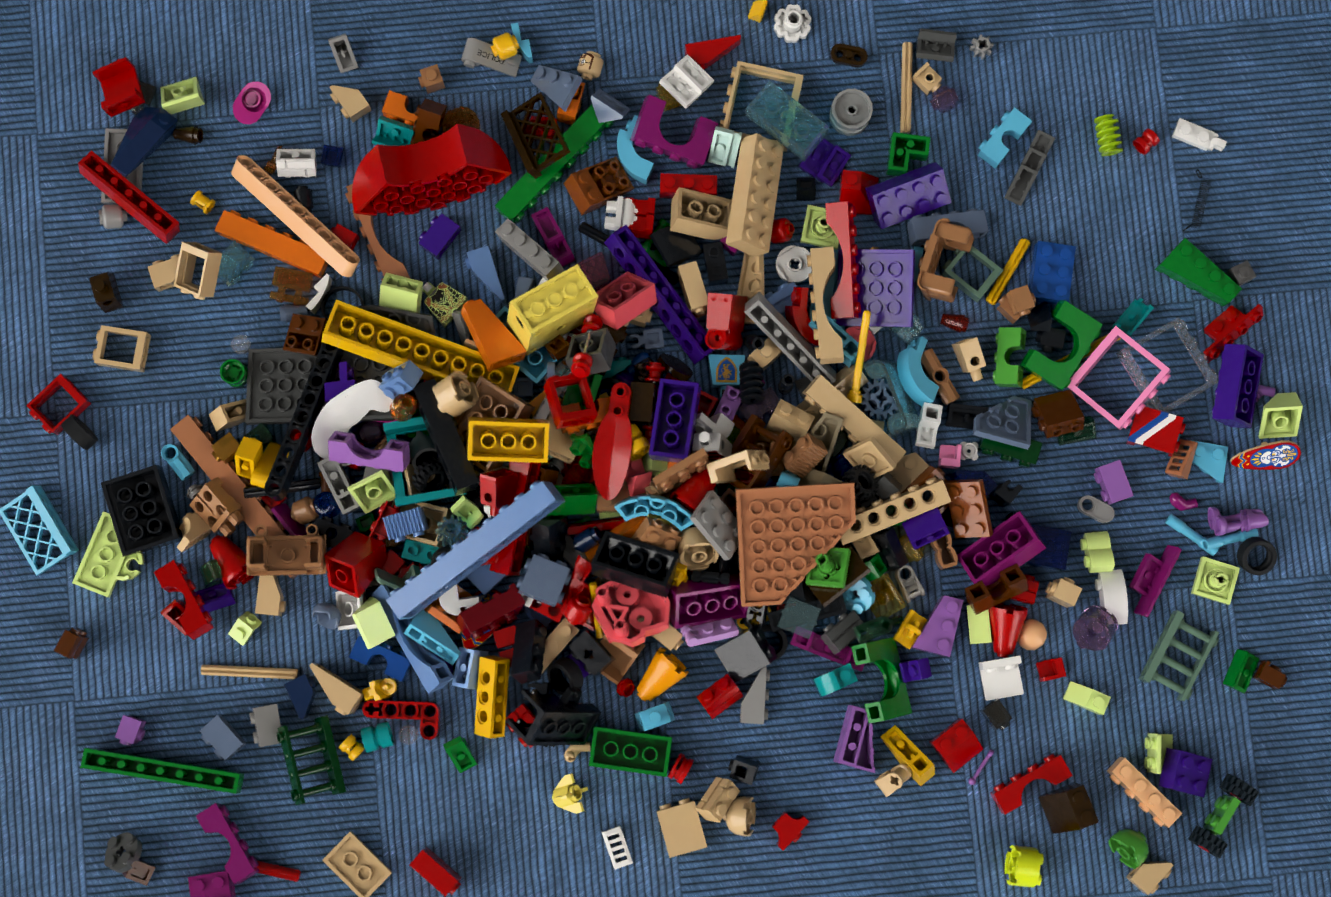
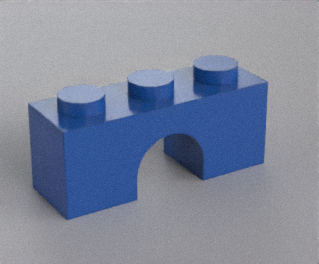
M358 636L349 655V658L368 666L374 656H384L387 660V668L384 674L401 682H404L411 667V663L403 651L400 650L399 653L392 651L393 647L382 642V645L368 649L362 636Z

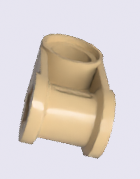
M898 764L881 774L874 782L883 794L888 797L899 789L911 777L912 773L907 765Z

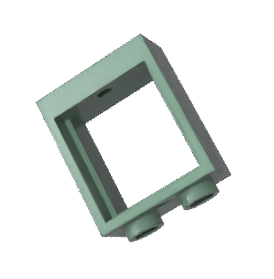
M972 246L968 253L992 271L981 287L975 290L951 271L965 254V251L956 250L954 252L956 257L953 261L949 259L942 267L945 270L942 276L954 279L956 287L975 302H978L1003 272V269Z

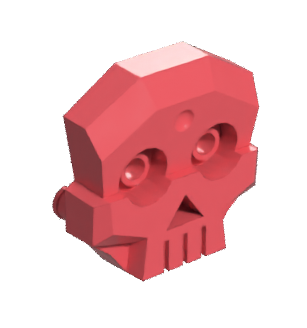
M609 581L596 589V597L591 606L594 616L609 643L618 642L633 648L646 641L645 637L659 634L669 628L671 605L668 597L665 598L614 581ZM625 594L631 595L629 598L624 597ZM644 618V621L639 622L638 619Z

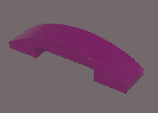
M796 626L790 641L791 645L842 665L850 663L853 669L863 671L865 664L855 665L850 646H846L839 653L833 654L828 645L821 639V635Z

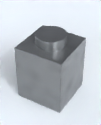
M1248 260L1225 272L1239 286L1257 277Z

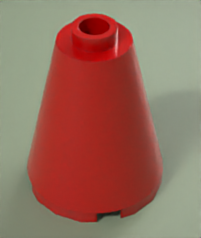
M706 468L700 473L695 472L689 480L672 492L669 498L681 503L694 513L707 492L714 490L716 483H711L708 469Z
M218 535L211 540L209 548L227 589L238 588L237 584L242 583L244 585L254 577L247 575L246 553L225 536Z
M1000 603L989 608L993 651L997 653V656L1008 658L1009 655L1013 654L1028 614L1026 607L1014 604L1008 606Z

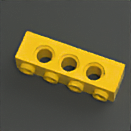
M495 655L481 656L479 658L474 734L489 739L505 736L510 659Z

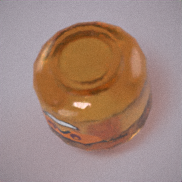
M406 393L403 395L398 394L390 405L391 416L399 422L411 419L417 410L416 399Z

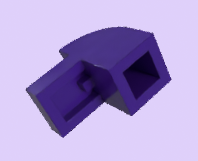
M339 362L340 381L324 383L326 403L347 388L358 383L354 379L353 367L347 362Z
M928 657L899 663L903 683L932 677Z

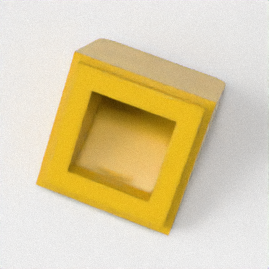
M754 1L748 18L760 23L768 1Z

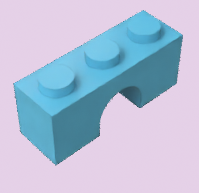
M1015 107L1011 112L1007 110L1001 118L1003 123L1000 126L996 125L989 133L992 135L988 141L985 139L978 147L980 152L977 156L994 169H996L1010 150L1002 143V137L1010 135L1018 140L1032 122L1031 119Z

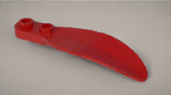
M623 382L616 383L612 387L608 413L598 428L593 447L592 468L594 481L598 492L606 500L616 498L621 491L631 459L632 426L628 415L632 390L630 386ZM619 389H624L622 395H618ZM620 408L621 413L616 415L615 410Z

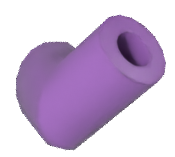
M1259 385L1256 402L1263 395L1274 397L1276 389Z

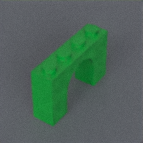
M1059 300L1051 313V317L1071 332L1073 337L1071 353L1064 360L1055 362L1038 351L1029 349L1019 366L1052 387L1063 390L1069 386L1072 374L1080 368V361L1083 356L1090 352V345L1093 340L1097 339L1101 334L1103 324L1066 300Z
M893 637L851 646L855 665L873 663L880 669L884 678L885 687L881 699L865 704L869 724L911 714L912 709L906 684L902 680L899 667L901 662L896 641Z

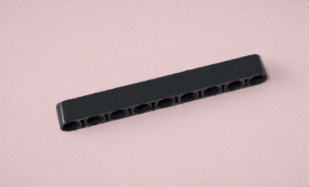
M326 343L321 345L264 487L266 495L275 501L283 500L288 493L315 421L325 400L324 383L332 382L344 353L343 349L336 347L330 351L332 345ZM330 362L327 368H322L324 363ZM318 380H323L321 385L315 386ZM315 397V401L312 404H308L309 400ZM308 415V419L305 422H301L302 417ZM297 433H301L300 438L298 440H294V436ZM294 451L293 456L287 458L288 452ZM286 469L285 475L280 476V471ZM279 487L278 493L272 494L273 489Z

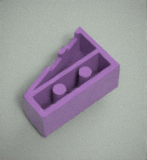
M946 595L941 596L922 628L921 635L917 637L911 648L943 657H950L963 600Z
M848 705L833 761L875 773L872 741L873 726L872 723L869 724L866 709Z

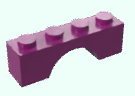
M215 803L197 814L196 818L205 833H220L228 840L231 854L225 869L232 882L240 884L259 872L257 868L259 864L256 858L249 854L247 842L240 838L238 826L229 819L228 815L230 813L227 807Z

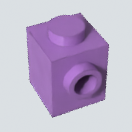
M123 715L115 738L120 739L119 743L127 746L137 744L139 741H142L145 735L144 726L146 721L130 715Z

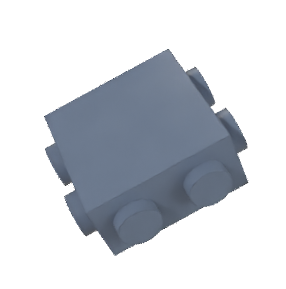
M534 554L532 559L528 558L524 569L527 572L525 577L520 576L516 586L520 588L518 593L555 607L557 603L561 604L565 594L561 591L564 585L568 586L572 575L569 574L570 568L564 562L557 560L555 563L548 560L549 557L544 554Z

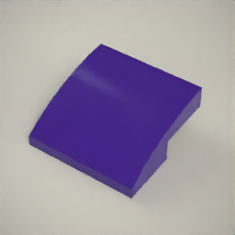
M817 135L797 167L820 182L832 187L851 155L838 145H833L822 136Z

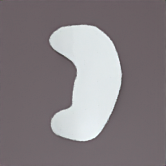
M370 379L357 383L335 396L322 408L311 434L313 449L323 459L329 457L328 439L334 431L348 433L349 429L357 424L369 410L389 412L391 411L390 405L392 402L394 403L393 407L395 406V400L393 401L390 397H387L379 388L381 384L379 381ZM340 463L341 466L350 465L349 463Z

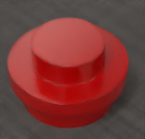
M625 678L618 683L617 694L629 697L634 692L635 685L630 678Z

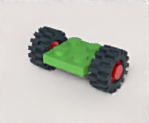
M1231 774L1226 775L1219 787L1230 796L1222 795V797H1219L1214 804V811L1212 814H1208L1204 820L1205 826L1201 828L1196 825L1188 838L1193 844L1217 858H1221L1228 846L1226 842L1217 837V834L1221 835L1240 802L1251 806L1259 794L1254 787Z

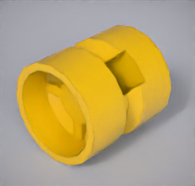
M631 424L632 452L630 460L636 461L649 452L650 443L646 437H642L639 427L636 424Z

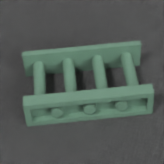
M1176 610L1172 612L1138 679L1145 683L1156 680L1178 692L1179 695L1176 700L1185 701L1192 695L1193 689L1191 688L1211 648H1215L1219 641V632L1210 631L1208 635L1184 622L1183 617L1185 614ZM1182 629L1205 641L1201 651L1199 652L1177 640L1174 636L1176 630ZM1168 646H1173L1196 658L1192 669L1168 657L1165 653ZM1165 663L1187 675L1188 677L1184 685L1181 686L1159 674L1157 671L1159 664Z

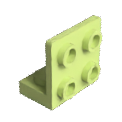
M1148 733V737L1145 738L1147 757L1144 759V767L1148 773L1161 774L1166 749H1173V734Z

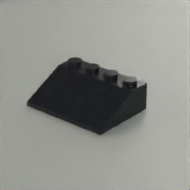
M153 465L101 482L123 557L167 546L182 540V531L179 529L180 523L163 467Z

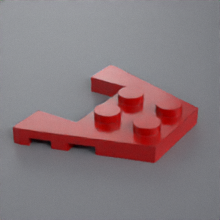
M580 555L577 556L561 609L563 615L564 609L571 597L583 595L591 601L590 586L585 582V579L592 570L591 561ZM630 594L624 595L625 598H629L631 596ZM592 611L587 622L581 625L595 631Z

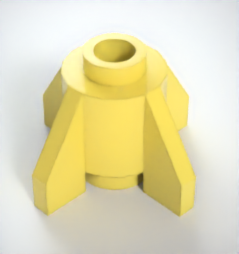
M573 773L565 775L554 789L552 800L559 808L577 814L584 811L582 802L578 801L582 798V792L588 791V787L580 788L578 785H574L575 779Z

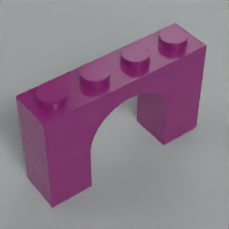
M652 95L644 98L630 140L635 142L634 144L638 147L645 148L646 146L651 148L652 152L656 154L668 155L669 159L673 161L685 162L690 168L697 169L703 166L712 143L715 127L718 123L700 116L696 119L691 136L686 144H671L664 139L660 132V119L666 101Z

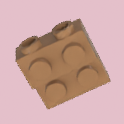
M646 516L631 539L674 551L683 537L681 531L675 525H669L658 518Z

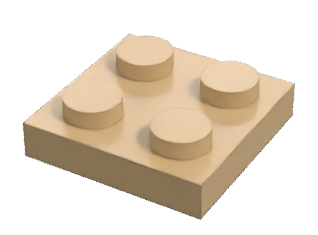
M873 436L845 449L843 452L844 457L853 467L861 464L866 465V469L870 468V472L875 473L874 478L894 470L897 465Z

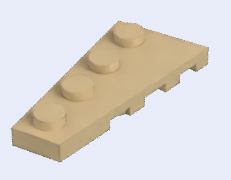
M744 253L737 295L747 296L748 302L758 292L765 297L764 254L753 257ZM747 314L745 315L744 324H755Z

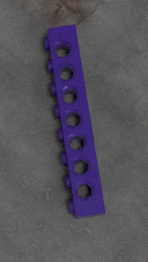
M625 225L612 233L604 242L625 272L628 271L655 283L657 303L652 308L694 365L707 357L714 349H710L705 343V330L628 226Z

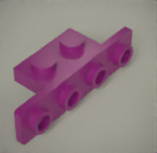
M1167 545L1160 560L1149 553H1145L1129 585L1131 589L1142 595L1134 613L1144 617L1149 616L1182 551L1181 548Z

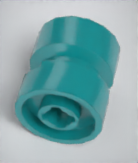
M388 721L377 724L376 728L373 726L361 728V737L367 753L378 750L379 746L383 748L394 746V738Z

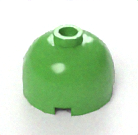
M1122 829L1108 840L1111 851L1115 853L1117 850L1122 856L1119 860L1132 869L1142 865L1148 857L1149 849L1146 837L1139 831Z

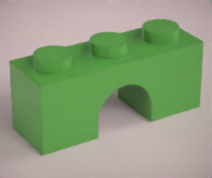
M999 327V333H996V344L998 346L997 352L994 354L996 370L993 371V381L999 387L1022 388L1024 369L1019 365H1011L1009 359L1014 351L1025 350L1026 331L1023 328Z

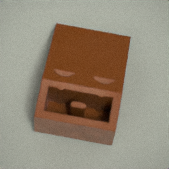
M616 156L572 173L563 183L581 215L595 211L606 205L607 200H615L618 196H623L634 189Z

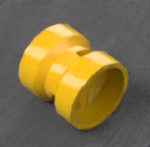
M350 734L338 747L342 752L348 754V758L352 762L365 749L362 743L356 741V737L353 734Z

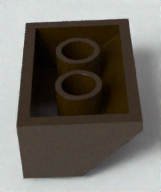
M849 543L839 547L851 550L845 589L808 585L824 608L871 572Z

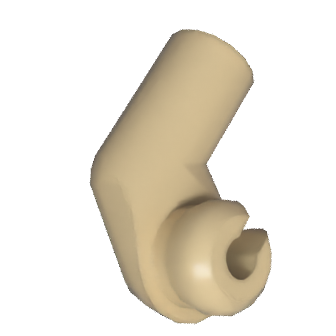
M586 742L585 745H570L564 753L565 760L571 763L575 761L580 752H590V742Z

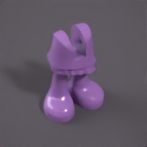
M1209 507L1207 513L1211 530H1214L1216 536H1222L1241 529V532L1245 530L1248 532L1265 527L1269 523V519L1261 509H1244L1234 515L1221 516L1218 508Z

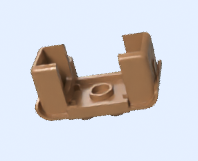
M942 218L936 222L930 239H927L925 242L924 257L920 258L918 264L920 273L917 284L923 297L928 301H931V298L950 303L955 300L958 287L954 286L955 280L935 275L943 248L952 251L957 249L970 252L974 241L970 228L952 224L948 218Z
M309 524L306 527L307 535L268 536L265 526L257 525L254 529L255 536H247L246 540L247 575L326 574L324 556L326 553V534L320 536L317 526ZM264 529L263 534H258V531ZM310 529H316L314 533H309Z

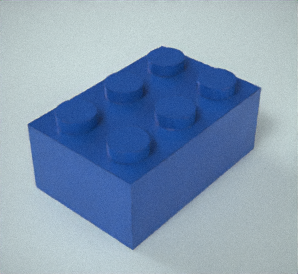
M1038 241L1034 245L1029 290L1030 293L1034 294L1036 302H1047L1053 305H1057L1059 300L1069 302L1076 246Z

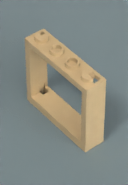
M738 61L737 66L732 68L731 78H734L733 84L728 85L727 95L730 98L729 102L724 103L723 113L726 116L725 120L720 121L719 127L729 129L741 73L794 84L782 141L769 139L784 147L783 151L787 152L804 75ZM742 133V137H741V138L746 137V136H750V135H749V134Z

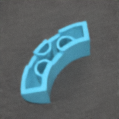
M636 495L623 499L614 505V508L625 521L653 514L659 515L662 519L671 522L680 531L694 524L690 520L693 513L688 508L673 499L660 495Z

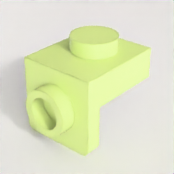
M464 495L450 508L451 512L464 521L471 530L484 518L480 508Z
M247 611L236 620L228 634L244 646L254 631L261 626L262 621Z

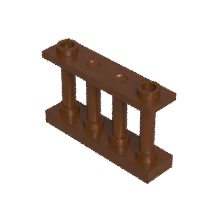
M751 414L732 444L731 455L745 450H764L754 444L758 436L762 435L775 442L769 452L765 450L769 457L770 469L748 470L747 465L740 468L754 475L749 485L738 479L732 483L717 484L726 489L728 484L738 489L764 487L786 451L791 447L794 438L785 430L780 435L764 428L766 423L758 416Z

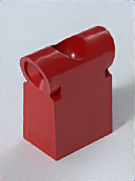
M708 293L706 322L708 332L705 336V343L710 349L737 351L740 349L743 343L741 332L744 330L746 315L744 310L748 299L747 296Z

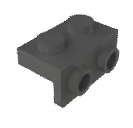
M921 28L917 38L916 58L953 62L957 33Z

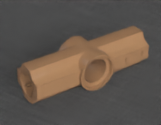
M931 348L923 352L921 365L928 378L939 386L937 393L943 404L946 406L959 399L960 396L949 379L948 371L943 368L933 349ZM935 373H939L942 376V381L935 379Z

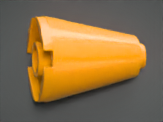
M663 647L656 651L637 687V695L643 701H652L689 673V671H685L686 666L674 654L667 655L665 653L667 649Z

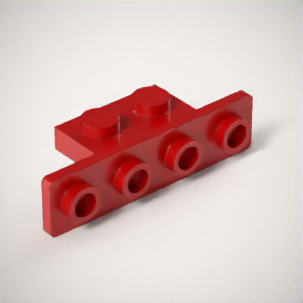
M1258 304L1246 315L1231 305L1204 328V333L1215 341L1203 352L1207 363L1219 357L1220 353L1224 350L1225 344H1233L1253 324L1258 323L1264 315L1262 305Z

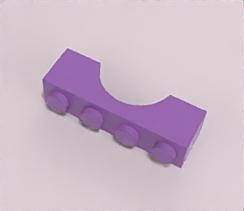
M334 431L328 439L329 461L374 467L375 469H388L394 472H404L410 463L409 442L390 439L385 448L371 450L362 446L353 433Z

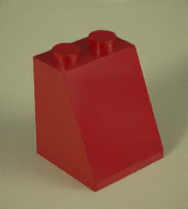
M355 531L325 553L329 586L360 598L374 579L375 568L380 569L387 560L385 543Z

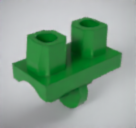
M589 433L581 436L572 434L570 436L573 442L570 451L574 455L582 456L579 464L583 468H590L592 466V454L596 437L594 434L589 435Z

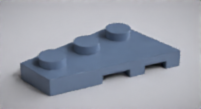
M538 65L530 81L566 112L583 79L579 75Z

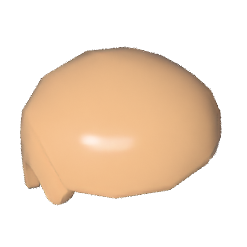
M1035 619L1026 620L1018 639L1019 645L1026 650L1035 651L1040 648L1047 638L1044 624Z

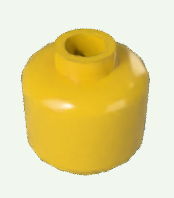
M508 32L494 37L492 40L493 45L490 46L494 57L498 56L501 60L515 56L518 53L517 49L520 48L515 35H511Z

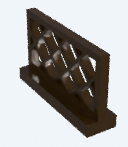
M541 92L511 112L505 110L501 113L527 172L535 179L542 175V170L570 153L549 105ZM541 100L540 109H533L534 104ZM526 111L524 120H519L517 115ZM531 113L538 114L535 122H529ZM542 115L548 116L546 125L540 124ZM527 125L533 126L530 135L525 134ZM538 127L544 128L542 137L535 136ZM549 129L555 130L553 139L546 138ZM534 139L540 140L537 149H532L531 147ZM545 142H551L549 151L542 150ZM556 144H561L563 150L553 153ZM540 154L547 155L545 161L539 164Z

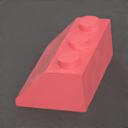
M627 271L596 292L598 299L594 311L602 319L603 324L618 330L657 303L655 283Z

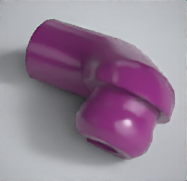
M1176 492L1169 496L1172 506L1180 511L1198 507L1196 498L1185 500Z

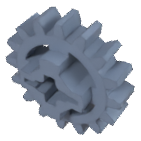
M874 379L872 384L867 382L865 384L866 388L863 387L860 390L863 396L862 403H859V406H864L862 412H868L869 418L874 416L875 421L879 420L880 416L882 420L887 419V416L892 417L894 415L893 412L898 411V407L895 405L901 403L900 400L896 399L900 396V393L894 392L897 388L896 386L890 387L891 381L885 384L884 379H881L879 383L877 379ZM876 388L875 393L869 394L871 389ZM884 406H890L888 410L882 412Z

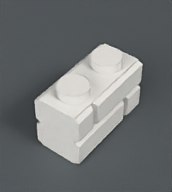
M277 149L276 166L278 177L308 178L316 176L317 161L315 149Z

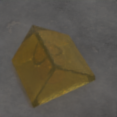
M887 573L870 582L872 584L871 589L873 593L875 592V601L870 609L878 622L907 607V604Z

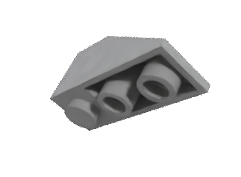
M767 666L760 669L741 702L740 723L764 724V720H768V709L765 708V701H769V689H766V681L770 680V669H767Z

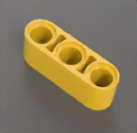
M274 442L268 444L252 473L251 485L264 489L281 447L280 444Z

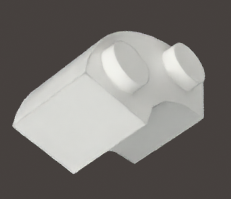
M1122 569L1113 570L1112 572H1099L1098 579H1095L1096 591H1099L1100 606L1098 607L1099 618H1102L1104 626L1127 624L1128 598Z

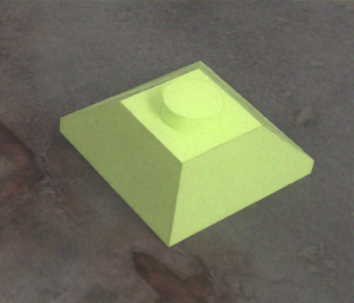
M1296 392L1277 393L1264 405L1258 435L1259 439L1297 436L1303 405Z

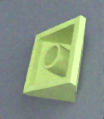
M197 77L160 87L161 105L171 115L205 104Z
M380 470L347 487L365 514L380 507L386 501H392L396 498L394 483L387 470Z
M369 597L352 614L368 649L395 636L380 601L374 597Z

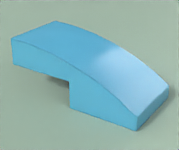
M518 23L511 24L512 33L515 35L520 47L519 51L529 63H533L529 39L521 40Z

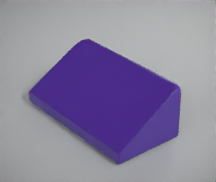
M224 583L195 592L202 597L205 603L203 605L205 611L212 612L236 604L233 590L227 589Z

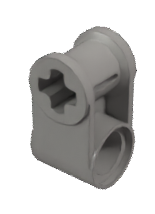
M905 565L895 570V578L907 603H910L912 599L920 595L925 596V591L912 567ZM903 568L909 572L907 579H902L900 576V571Z

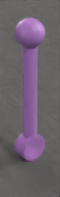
M990 749L974 776L969 779L970 785L976 784V779L989 758L993 755V750Z

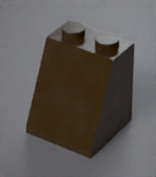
M1073 782L1038 796L1053 834L1081 830L1099 823L1083 784Z

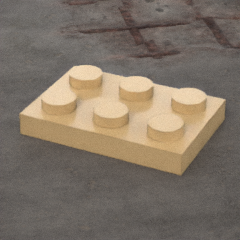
M352 831L322 860L358 897H370L393 873Z

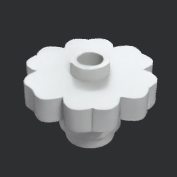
M789 4L786 9H779L775 15L774 31L777 37H784L785 42L797 43L799 38L805 39L810 33L811 27L809 24L811 17L808 11L801 10L799 5Z

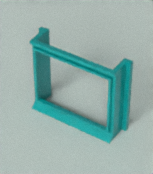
M422 417L383 423L387 444L390 439L397 440L396 435L427 430ZM392 471L396 507L455 496L452 488L406 496L402 472Z

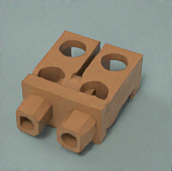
M216 477L202 487L189 506L207 525L212 527L211 530L214 533L220 530L225 537H228L234 533L235 527L245 518L239 512L242 507L239 502L236 503L235 499L225 492L221 487L223 482L219 477Z

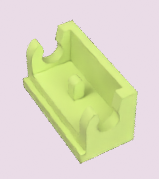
M967 605L970 644L993 643L989 609L975 615L971 606Z

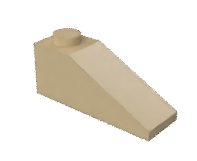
M259 576L255 614L282 616V612L284 613L286 610V601H284L277 576Z

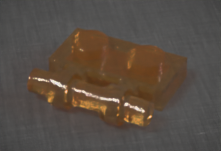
M276 266L272 286L279 288L278 292L271 291L269 298L281 303L284 301L291 302L297 306H300V304L307 305L309 298L302 297V292L310 293L314 274ZM285 290H295V295L285 294Z

